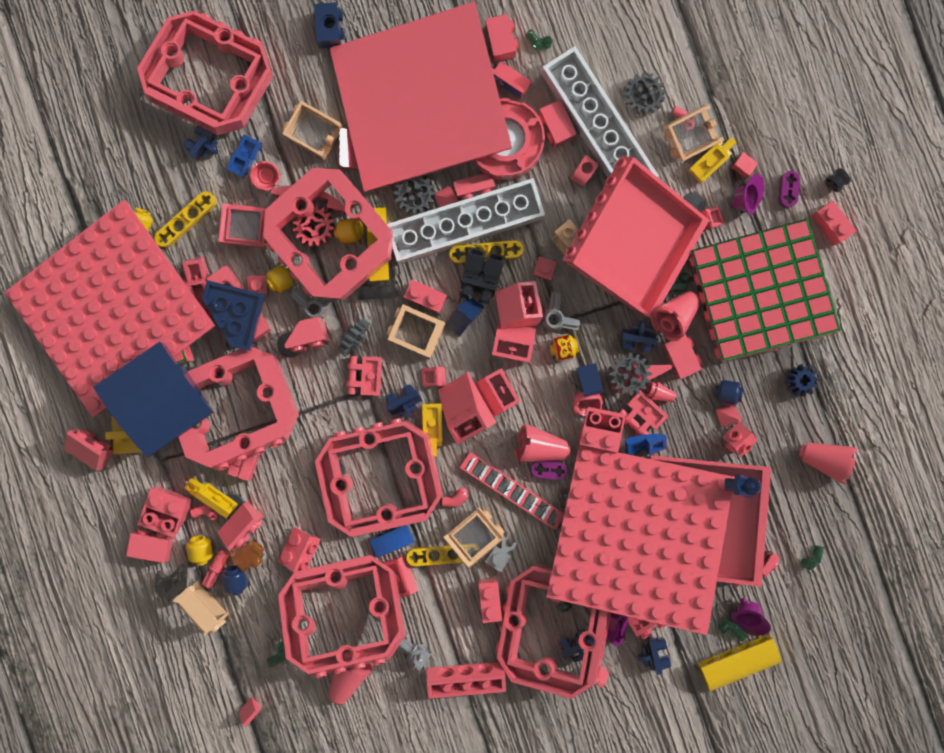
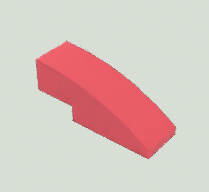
M202 256L186 259L182 262L187 279L186 285L207 315L212 317V313L202 300L207 278L209 277L205 258Z

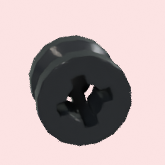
M838 168L825 181L831 190L838 193L844 185H848L851 182V178L846 171Z

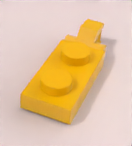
M731 137L724 144L720 142L714 145L688 171L702 184L730 157L732 153L729 149L737 142Z
M442 403L422 404L423 431L430 435L434 457H437V447H441L443 442Z
M192 477L185 486V489L191 495L225 518L238 506V503L209 483L203 484Z

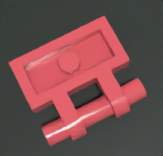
M350 356V363L347 365L349 381L346 382L348 394H355L356 387H361L360 395L380 396L382 357L363 356L362 364H357L358 356ZM357 370H362L361 381H356Z
M641 390L639 394H635L627 403L632 409L629 413L624 409L619 411L621 414H626L624 423L629 424L637 435L650 434L646 430L649 426L657 430L669 417ZM636 414L644 420L641 425L634 419Z

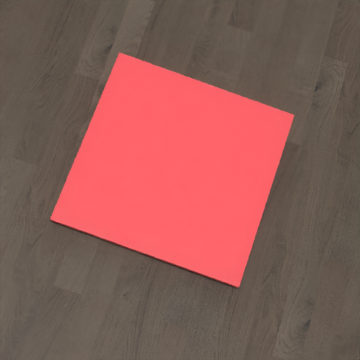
M475 1L330 48L364 192L512 149Z
M126 200L121 201L4 292L93 418L106 409V406L93 388L95 385L158 342L165 344L173 357H175L215 327L212 320Z
M579 445L546 597L707 635L732 491L724 489L725 478L734 479V477Z

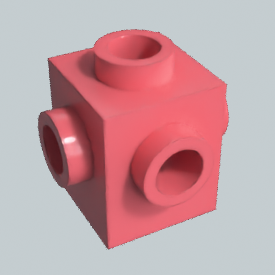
M740 422L733 428H730L722 437L726 442L725 447L732 454L736 452L740 457L749 452L757 442L754 434Z

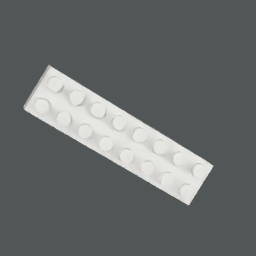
M576 46L542 67L541 75L557 100L561 99L571 122L598 164H600L607 178L613 172L615 164L621 156L634 157L657 177L659 176Z
M534 178L387 225L393 231L392 247L397 263L402 264L453 248L454 246L463 245L542 220L545 217V213Z

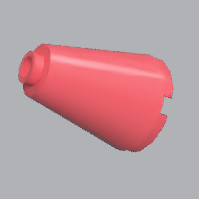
M687 291L656 308L650 317L654 329L657 332H662L664 334L662 337L667 340H680L685 335L701 304L699 296L692 291Z
M529 424L520 427L516 439L519 442V448L515 447V457L518 462L564 460L566 456H569L570 445H568L566 440Z
M807 442L806 445H801L798 455L801 456V461L835 481L846 484L844 478L849 479L856 460L852 458L853 453L857 454V448Z
M351 651L344 655L345 662L352 658ZM373 663L366 664V668L354 670V667L346 669L345 673L334 674L333 672L328 693L331 702L336 705L344 704L372 672Z

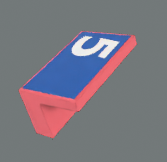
M502 61L499 62L495 70L492 68L495 82L519 99L523 98L532 85V81Z

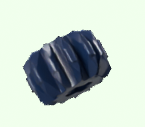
M799 364L797 368L791 367L792 373H786V376L790 378L785 380V384H790L787 390H793V395L798 396L800 394L801 397H806L807 393L813 394L812 388H818V385L814 383L819 381L818 377H814L817 371H810L811 366L807 365L804 367L803 364ZM804 378V382L800 383L799 379Z

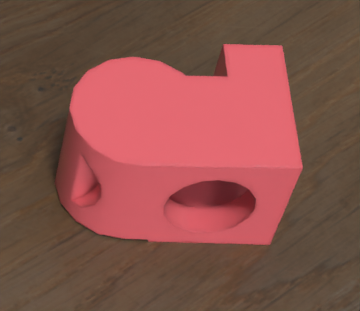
M585 155L572 175L571 180L584 187L600 164Z

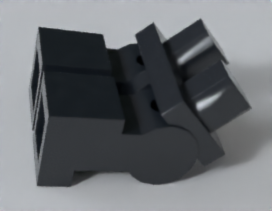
M469 247L461 283L462 298L471 299L473 292L480 293L479 302L489 304L491 298L494 297L506 256L489 252L487 259H485L486 251Z

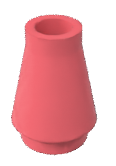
M651 381L647 386L646 396L652 400L672 403L675 400L676 392L657 381Z

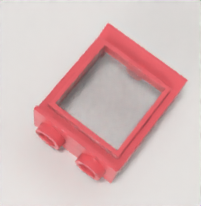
M222 203L218 241L226 245L268 249L265 244L267 241L263 237L266 208Z

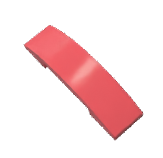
M292 185L271 189V194L279 198ZM323 192L316 198L317 200L328 202L327 208L330 211L346 214L345 206L332 195Z

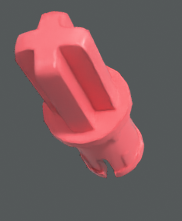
M218 550L212 564L208 566L209 570L202 582V585L206 588H213L219 574L223 572L222 568L227 557H229L227 552Z

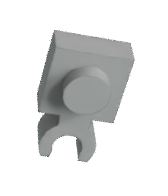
M507 536L501 541L502 546L500 548L495 546L485 559L487 564L500 573L511 558L508 551L516 547V542H513L511 546L505 544L508 539Z

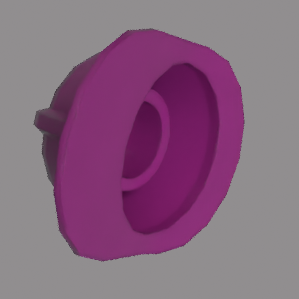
M754 174L747 184L738 186L735 189L731 207L737 208L740 211H747L749 215L754 214L764 195V180L760 174Z
M745 597L741 598L740 603L737 604L735 611L731 614L732 620L744 632L750 635L763 636L771 631V625L763 616L761 606L756 602L748 601Z

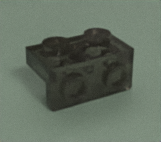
M389 268L390 281L370 282L368 279L357 288L358 300L396 298L395 269Z
M182 564L169 576L159 570L156 574V594L168 601L177 594L180 595L187 588L188 569Z

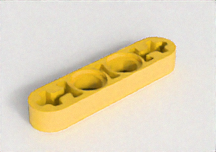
M207 191L200 193L155 234V242L163 248L171 247L216 206L217 200L215 196ZM205 197L210 198L209 201L211 203L209 205L203 204ZM197 203L199 205H202L201 207L204 209L203 211L198 206H196ZM195 208L198 214L195 218L191 219L188 216V212L190 209ZM177 221H182L183 223L181 231H175L174 224ZM168 229H170L171 232H173V233L176 234V235H175V236L171 235L170 232L168 231ZM162 235L168 236L167 243L161 242L163 240Z
M516 240L454 246L450 250L449 255L452 262L463 264L466 262V255L461 256L457 260L453 256L456 250H460V253H466L465 249L469 247L480 248L486 251L485 259H487L491 248L494 246L500 247V255L503 256L505 251L503 245H507L506 249H511L513 245L520 248L516 255L513 251H507L508 256L505 258L507 260L519 258L524 248L522 243Z
M475 543L461 544L467 552L470 551L471 547H474L475 551H481L480 547ZM450 545L412 548L407 553L406 558L407 562L412 566L463 563L459 556L456 559H451L448 556V551L453 549ZM432 550H436L440 554V558L436 561L429 558V553ZM423 551H427L426 562L423 561L424 557L418 558L417 562H414L412 558L410 559L413 552H417V555H423Z

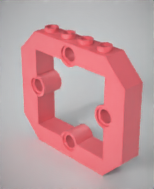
M196 11L168 17L137 67L144 93L149 102L216 135L244 128L273 78L263 44L258 39H251L240 30H233L225 23L214 21L207 14H200ZM190 33L218 46L219 50L223 53H233L251 62L245 76L236 75L231 79L230 87L233 96L222 114L198 103L195 94L190 90H183L177 93L160 84L170 67L178 68L183 64L184 55L181 48ZM239 87H245L243 90H237ZM192 101L191 104L184 105L186 102Z
M312 168L265 209L263 237L267 241L265 243L266 246L280 256L278 257L279 262L284 267L288 266L290 268V275L297 282L300 280L304 285L302 289L309 297L312 295L317 298L345 300L391 260L393 231L341 170ZM332 185L347 202L345 205L346 214L355 221H363L378 240L358 257L351 254L345 255L340 261L342 271L326 284L311 267L308 256L298 251L281 229L296 215L301 217L311 216L314 212L312 201ZM302 202H306L305 209L300 211L299 205ZM360 206V212L354 215L352 212L353 208ZM300 256L301 263L295 266L294 261ZM354 260L356 266L353 270H349L348 263Z
M252 347L251 351L239 349L188 371L197 387L201 389L212 383L226 386L232 381L233 374L256 365L263 382L257 389V396L261 401L272 406L277 422L251 434H239L234 441L210 451L204 436L210 429V422L205 418L200 422V426L197 429L194 426L179 436L186 458L222 471L229 468V464L244 462L248 456L253 454L255 456L265 452V449L271 446L272 448L279 447L283 444V441L288 440L299 412L279 360L274 355ZM224 371L223 376L218 378L219 372ZM272 390V395L266 398L267 391ZM249 440V446L244 449L243 443Z
M401 418L390 420V424L383 426L382 422L372 424V429L364 430V427L352 429L353 433L346 434L345 431L334 433V437L328 439L315 460L328 522L350 537L426 521L443 496L429 434L408 421H401ZM368 434L374 436L373 444H369L366 441ZM407 437L412 460L406 464L405 472L410 478H417L422 504L397 509L391 503L385 504L377 510L376 514L352 519L346 493L352 489L353 481L350 476L341 474L337 452L359 447L372 449L381 442ZM413 463L420 465L421 470L419 473L412 471ZM339 480L345 482L346 487L344 490L338 487ZM387 509L391 512V519L384 517V510Z
M371 555L296 571L278 595L286 659L307 674L315 676V679L326 677V673L334 672V674L345 673L346 669L354 667V670L366 668V664L373 663L374 666L385 664V660L391 659L406 636L396 573ZM340 574V580L333 583V577ZM374 575L377 597L371 600L369 610L374 617L381 620L384 641L357 647L344 645L337 651L310 657L308 636L314 633L316 624L312 618L304 613L302 590L329 585L335 590H341L347 585L348 580ZM380 604H384V611L381 613H377V606ZM304 621H307V622H308L307 628L304 629V630H301V629H300L301 623L304 622ZM351 651L352 658L345 662L344 655Z
M537 564L511 580L507 585L506 594H508V599L503 606V613L505 615L499 627V632H501L500 640L496 644V651H498L497 659L511 682L573 699L599 681L611 613L592 608L589 629L579 636V645L584 650L580 675L558 670L556 661L551 657H544L537 663L518 659L517 654L521 632L527 623L525 611L530 586L548 590L553 569ZM551 599L554 602H561L560 600ZM513 615L519 619L518 625L513 622ZM587 635H591L594 638V644L587 642ZM542 664L548 666L549 673L542 670Z

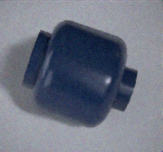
M722 380L720 386L716 385L714 397H718L719 404L736 406L738 402L741 403L744 387H741L740 383L736 381Z
M238 565L226 567L220 575L224 592L233 596L240 595L248 586L246 572Z

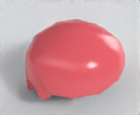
M268 161L256 163L251 168V183L257 189L263 191L271 190L277 186L280 180L278 168Z
M581 391L574 397V411L580 416L585 415L587 407L602 409L603 400L601 394L584 397Z

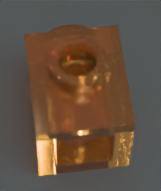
M252 540L231 558L243 572L251 566L255 569L263 562L261 558L265 555L263 552L264 548L259 542L255 543Z

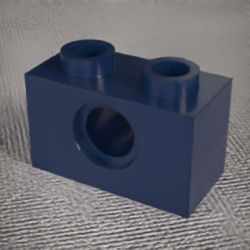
M337 2L314 4L316 37L319 48H331L342 44V40H345L344 28H341L340 21H344L343 10L339 9ZM328 23H334L332 28H326Z

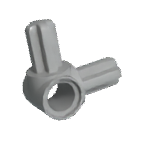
M299 289L294 290L291 294V298L302 307L301 311L307 315L308 319L314 317L322 318L323 314L327 311L326 306L333 300L326 298L309 299ZM313 307L319 309V312L315 315L309 313Z
M552 292L549 307L545 309V314L541 319L542 325L547 329L561 330V328L577 331L580 326V320L564 317V314L559 311L562 294ZM550 315L555 317L556 322L554 325L549 323Z
M405 638L398 647V649L408 655V663L418 670H421L426 665L427 660L432 655V652L424 645L418 643L414 646Z

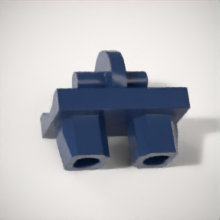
M197 125L194 132L200 136L198 141L194 142L188 138L183 144L189 152L188 154L197 161L201 155H204L206 158L211 152L217 155L218 151L214 149L218 143L214 140L216 134Z
M640 320L639 325L632 324L631 330L622 328L621 335L624 349L633 350L635 341L642 342L641 351L651 353L654 345L658 343L656 334L651 333V327L645 326L644 320Z
M409 384L402 388L404 397L398 399L395 393L386 396L388 404L386 408L392 416L399 414L402 417L407 414L409 418H412V411L418 409L416 404L423 401L418 391Z
M735 474L734 479L725 478L724 489L734 492V495L752 498L762 488L760 481L756 478L741 474Z
M585 629L576 633L578 640L579 636L585 631ZM587 635V642L589 644H594L593 638H590V636ZM569 637L559 641L562 650L561 654L564 659L578 653L579 655L572 658L574 663L583 661L584 652L582 653L583 649L579 644L573 646Z
M650 635L647 637L649 652L647 647L643 646L641 647L642 653L637 655L638 661H644L645 667L651 666V660L653 670L656 671L657 675L663 674L662 670L671 667L668 655L660 657L658 655V651L667 649V644L664 637L654 638Z

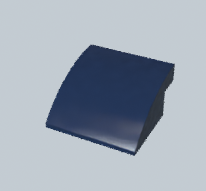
M158 342L93 387L120 427L148 458L214 413L186 368L174 359L167 346L162 342Z

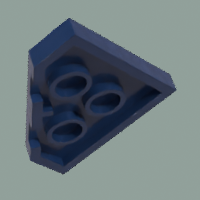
M207 280L202 300L209 308L214 320L227 338L226 340L229 345L251 351L265 295Z

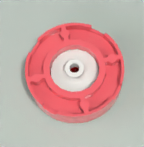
M509 98L500 99L512 149L472 160L478 170L493 179L514 180L526 175L535 167L543 150L545 134L539 116L530 106L523 102L519 103Z

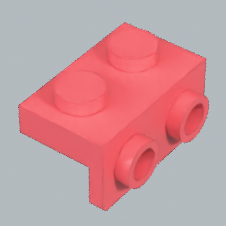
M485 173L453 182L458 200H465L495 190L494 180Z
M293 527L277 562L292 572L308 569L321 539L309 535L300 528Z

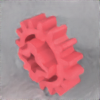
M315 205L314 212L311 216L307 217L305 223H303V220L306 217L296 215L298 221H293V224L297 226L293 231L299 233L296 238L298 240L302 239L304 245L309 242L310 247H313L314 243L320 247L321 241L327 244L326 238H332L330 231H334V227L331 225L335 223L333 219H329L332 216L330 212L326 213L324 207L319 210V206ZM315 214L321 215L324 219H317ZM313 222L317 224L315 226V230L311 228L313 226ZM304 233H310L313 238L305 236Z

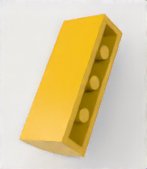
M766 634L702 660L697 664L707 689L711 692L780 664L781 657L774 639Z

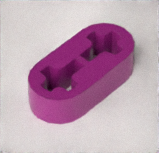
M795 171L786 172L780 179L778 201L783 208H790L798 202L800 176ZM789 176H791V179L794 180V182L790 184V188L789 181H786V179ZM788 192L789 198L792 199V201L789 202V204L787 203V200H784V197L788 196Z
M537 461L531 466L533 475L538 478L561 480L568 473L566 465L561 462ZM541 463L542 467L548 468V471H541V474H538V471L534 470V468L538 467ZM559 465L564 470V473H560V476H557L556 472H550L551 468L557 469Z
M611 613L606 640L614 646H619L625 638L628 623L627 616Z

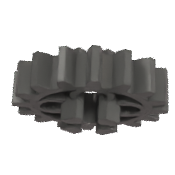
M643 72L641 77L635 74L634 80L630 78L628 81L629 85H626L624 88L627 92L624 93L623 98H628L625 104H631L630 111L637 109V115L641 111H643L644 116L647 115L648 111L653 114L655 108L659 109L661 103L665 100V97L662 95L666 93V90L661 89L664 83H658L660 77L653 79V73L646 76L645 72ZM641 83L643 85V88L641 86L638 87L637 84ZM651 87L656 89V92L651 90L647 96L643 94L639 100L633 99V96L639 97L641 92L647 93ZM646 100L649 101V102L651 101L652 104H651V105H648V104L646 103Z
M424 175L402 181L401 185L396 184L395 187L398 191H395L394 195L398 196L395 199L396 203H401L399 208L401 210L406 208V214L411 210L414 215H416L417 211L424 213V208L430 210L428 204H434V200L431 197L436 196V193L431 191L434 189V185H429L430 179L424 180ZM411 182L415 184L414 188L418 194L419 201H422V204L419 206L415 205V198L412 195L411 188L408 187V184ZM422 188L427 189L426 193H422L420 191ZM408 195L409 199L403 200V196Z
M362 318L354 327L350 325L348 333L344 332L341 336L343 341L337 351L346 357L354 348L357 350L360 347V342L363 343L366 339L364 334L368 330L370 323Z
M628 353L627 358L622 354L620 355L621 360L614 359L616 365H610V368L613 369V372L608 373L609 376H613L610 383H616L614 389L621 388V394H624L626 390L628 395H632L633 390L636 394H639V388L645 390L646 386L644 383L651 382L647 379V376L652 375L651 372H647V369L651 366L644 365L646 359L639 360V354H636L634 358L632 353ZM634 361L637 367L632 370V374H640L642 380L637 381V378L630 377L628 380L629 386L625 387L623 381L628 379V375L618 373V368L623 367L624 371H630L632 369L631 362Z

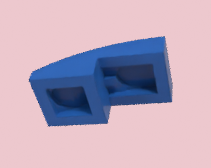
M243 134L237 151L233 152L226 169L245 178L263 143Z
M644 434L625 439V452L628 455H633L646 450L648 455L666 449L667 437L665 434Z
M404 525L369 541L376 557L379 558L413 543L414 539L408 525Z

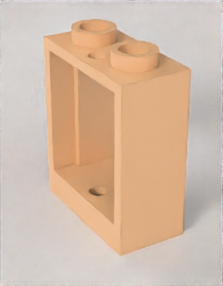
M403 304L395 312L394 318H396L394 325H390L386 335L389 337L387 340L431 359L446 323ZM406 312L436 324L425 350L395 338Z

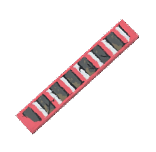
M472 452L468 453L459 467L554 530H557L562 522L564 512Z

